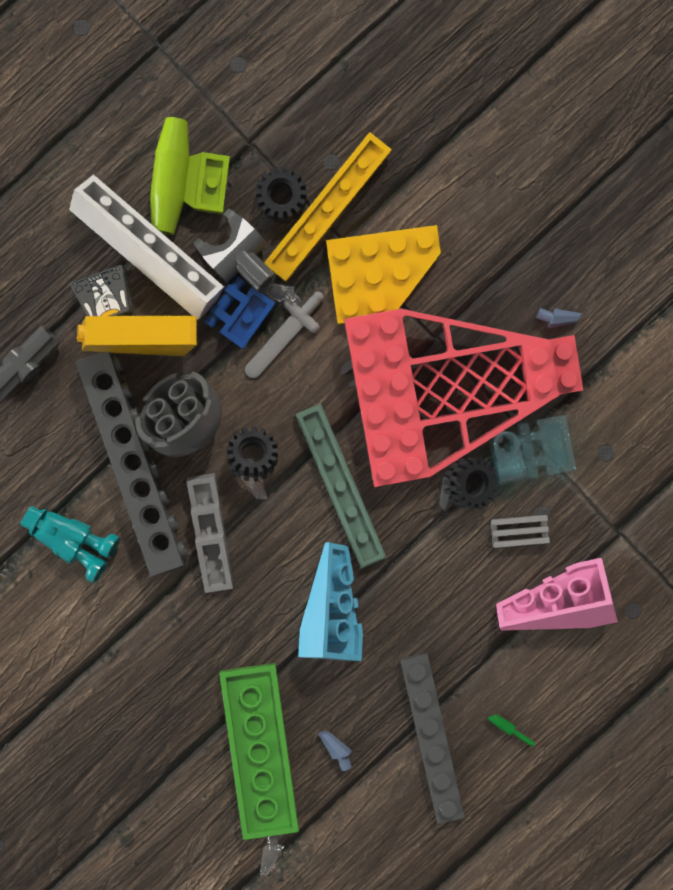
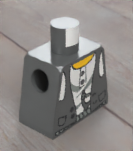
M122 265L70 283L87 316H129L134 314L128 274Z

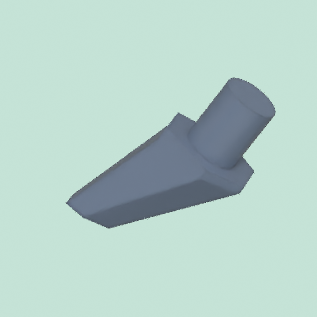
M539 308L536 318L547 322V328H554L577 323L582 313L556 308L553 312Z
M329 731L319 732L318 735L332 759H338L341 771L352 768L348 757L352 750Z

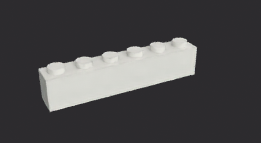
M92 175L74 189L69 210L192 316H196V319L199 320L213 304L215 305L224 286L95 175Z

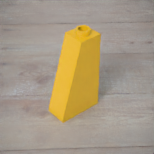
M86 316L82 325L77 327V342H82V351L185 356L197 345L196 316Z

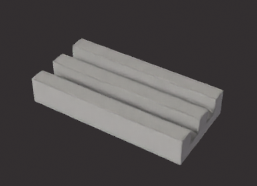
M547 515L490 519L492 545L494 548L550 543ZM540 521L541 525L540 527L497 530V525ZM541 533L542 536L498 541V536Z

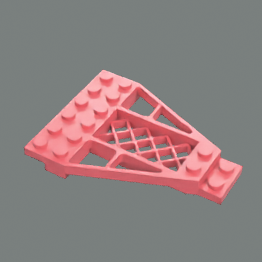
M405 309L344 319L374 487L431 477L559 395L583 391L575 335L548 340ZM408 316L443 324L446 351L441 354L411 358L408 352L403 317ZM450 325L506 337V342L455 350L452 344ZM517 346L519 355L508 347ZM501 349L493 361L481 353ZM505 351L517 359L509 372L497 364ZM473 354L466 366L453 358ZM478 356L490 364L482 377L469 369ZM446 359L438 371L426 363ZM450 361L463 369L455 382L442 374ZM419 364L412 373L411 365ZM519 365H521L523 382L513 376ZM422 366L436 374L427 387L414 379ZM494 367L506 375L498 388L486 381ZM466 372L479 380L471 393L458 386ZM439 377L452 385L443 399L431 391ZM509 379L522 386L514 399L502 392ZM414 384L424 390L418 401ZM482 384L495 391L486 405L474 397ZM455 388L467 396L459 410L447 402ZM525 392L526 400L519 401V399ZM428 393L440 401L432 415L419 407ZM498 395L502 396L510 402L507 404L491 406L498 397ZM471 400L483 407L464 411ZM443 405L456 412L436 417ZM518 410L517 414L469 443L466 421L469 418ZM419 411L429 418L420 420ZM457 420L460 423L464 447L429 468L422 433L423 428L429 425Z

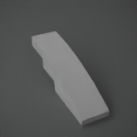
M215 473L187 477L186 482L191 502V515L196 536L195 544L205 593L233 589Z

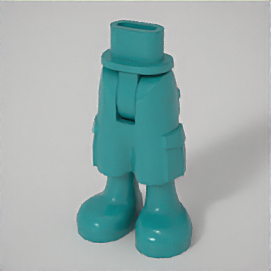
M34 506L29 507L20 523L21 526L30 530L29 534L31 536H34L38 541L52 549V552L57 557H60L69 564L76 560L82 563L87 569L85 575L87 581L93 584L100 579L109 562L83 550L82 545L85 544L98 551L100 555L111 559L120 543V537L115 534H109L106 538L95 536L92 534V528L79 520L68 519L47 509L39 510Z

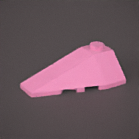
M602 558L575 563L567 567L566 572L552 579L549 576L543 580V584L531 590L524 589L496 604L500 630L592 628L618 622Z

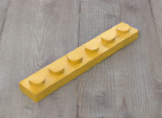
M369 132L264 263L284 282H287L389 156L392 149Z

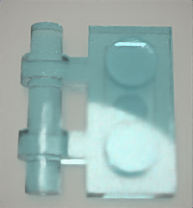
M566 415L536 420L538 431L532 433L530 432L529 422L518 424L520 435H517L518 444H522L524 455L522 464L523 468L527 470L528 479L539 477L537 466L545 465L547 475L576 470ZM540 440L543 456L535 457L532 441Z

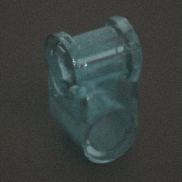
M504 430L491 438L489 445L493 458V468L496 470L495 476L498 477L499 481L497 484L504 485L526 480L527 471L518 437L514 433ZM503 437L510 440V443L505 446L506 449L499 446V443L503 441Z

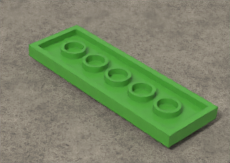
M276 663L221 670L219 674L243 840L299 832Z

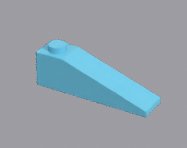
M330 542L324 545L300 627L298 657L362 661L363 630L362 624H357L355 608L359 606L357 598H353L351 583L354 580L348 546Z

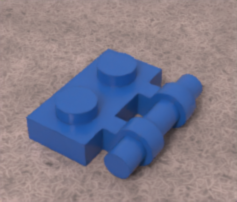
M237 276L231 285L228 284L223 290L225 294L217 305H212L209 310L211 313L205 320V323L214 328L218 321L222 320L226 324L220 333L244 349L276 303L261 292L258 293L253 287L247 295H244L240 290L246 282ZM235 299L240 304L232 316H230L225 311Z

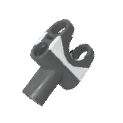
M227 209L223 216L228 220L232 230L228 241L222 245L214 246L207 242L204 243L200 238H197L193 244L209 266L226 283L239 273L260 293L266 290L276 278V274L257 256L267 245V242L246 220L234 211Z

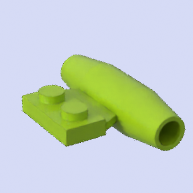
M165 118L155 151L150 192L151 224L163 235L175 234L183 203H186L196 211L223 214L230 156L205 152L189 156L188 122L181 118Z

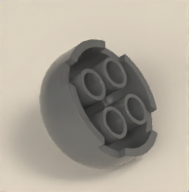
M192 372L191 374L180 376L178 373H174L162 379L146 394L142 400L146 404L142 409L141 415L136 417L135 421L138 435L155 451L170 457L187 456L206 446L216 434L222 418L221 401L215 389L200 374ZM174 403L179 406L176 410L171 407Z

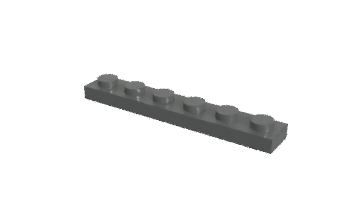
M426 652L400 658L437 824L465 818L428 654Z

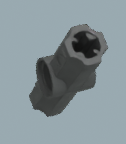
M40 326L22 346L12 349L2 360L3 365L0 367V403L21 383L29 381L41 368L40 364L61 344L44 326Z

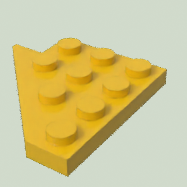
M437 225L326 240L337 324H345L344 319L399 309L441 254Z

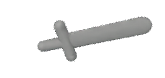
M315 292L301 308L291 299L284 301V308L292 315L246 365L245 373L248 377H259L303 326L313 333L319 330V324L309 315L323 301L324 295L321 292Z

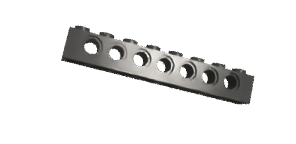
M100 352L75 361L150 576L183 566L186 563L185 558L189 556L184 541L179 542L176 533L179 530V525L175 515H170L167 504H170L169 496L165 488H160L157 479L161 477L156 461L151 462L148 451H151V447L137 433L135 421L136 417L140 416L137 408H132L129 398H132L133 394L127 381L123 382L120 372L124 371L120 357L118 355L114 356V353ZM105 375H110L113 380V384L108 390H103L100 385V381ZM115 401L120 402L122 405V412L117 417L112 416L109 410L110 405ZM125 427L132 434L131 440L126 444L122 443L119 439V432ZM133 454L139 456L141 460V465L137 470L131 469L128 465V459ZM141 481H145L150 485V493L146 497L141 496L137 491V486ZM149 508L158 510L160 518L157 523H152L147 519L146 513ZM162 534L168 538L169 546L167 549H160L156 545V537Z

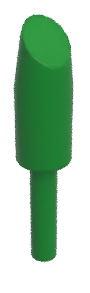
M498 714L488 717L491 723L508 735L513 734L532 747L535 745L533 740L517 731L515 725Z

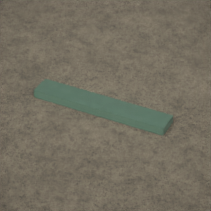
M318 404L295 414L361 569L387 558L322 405Z

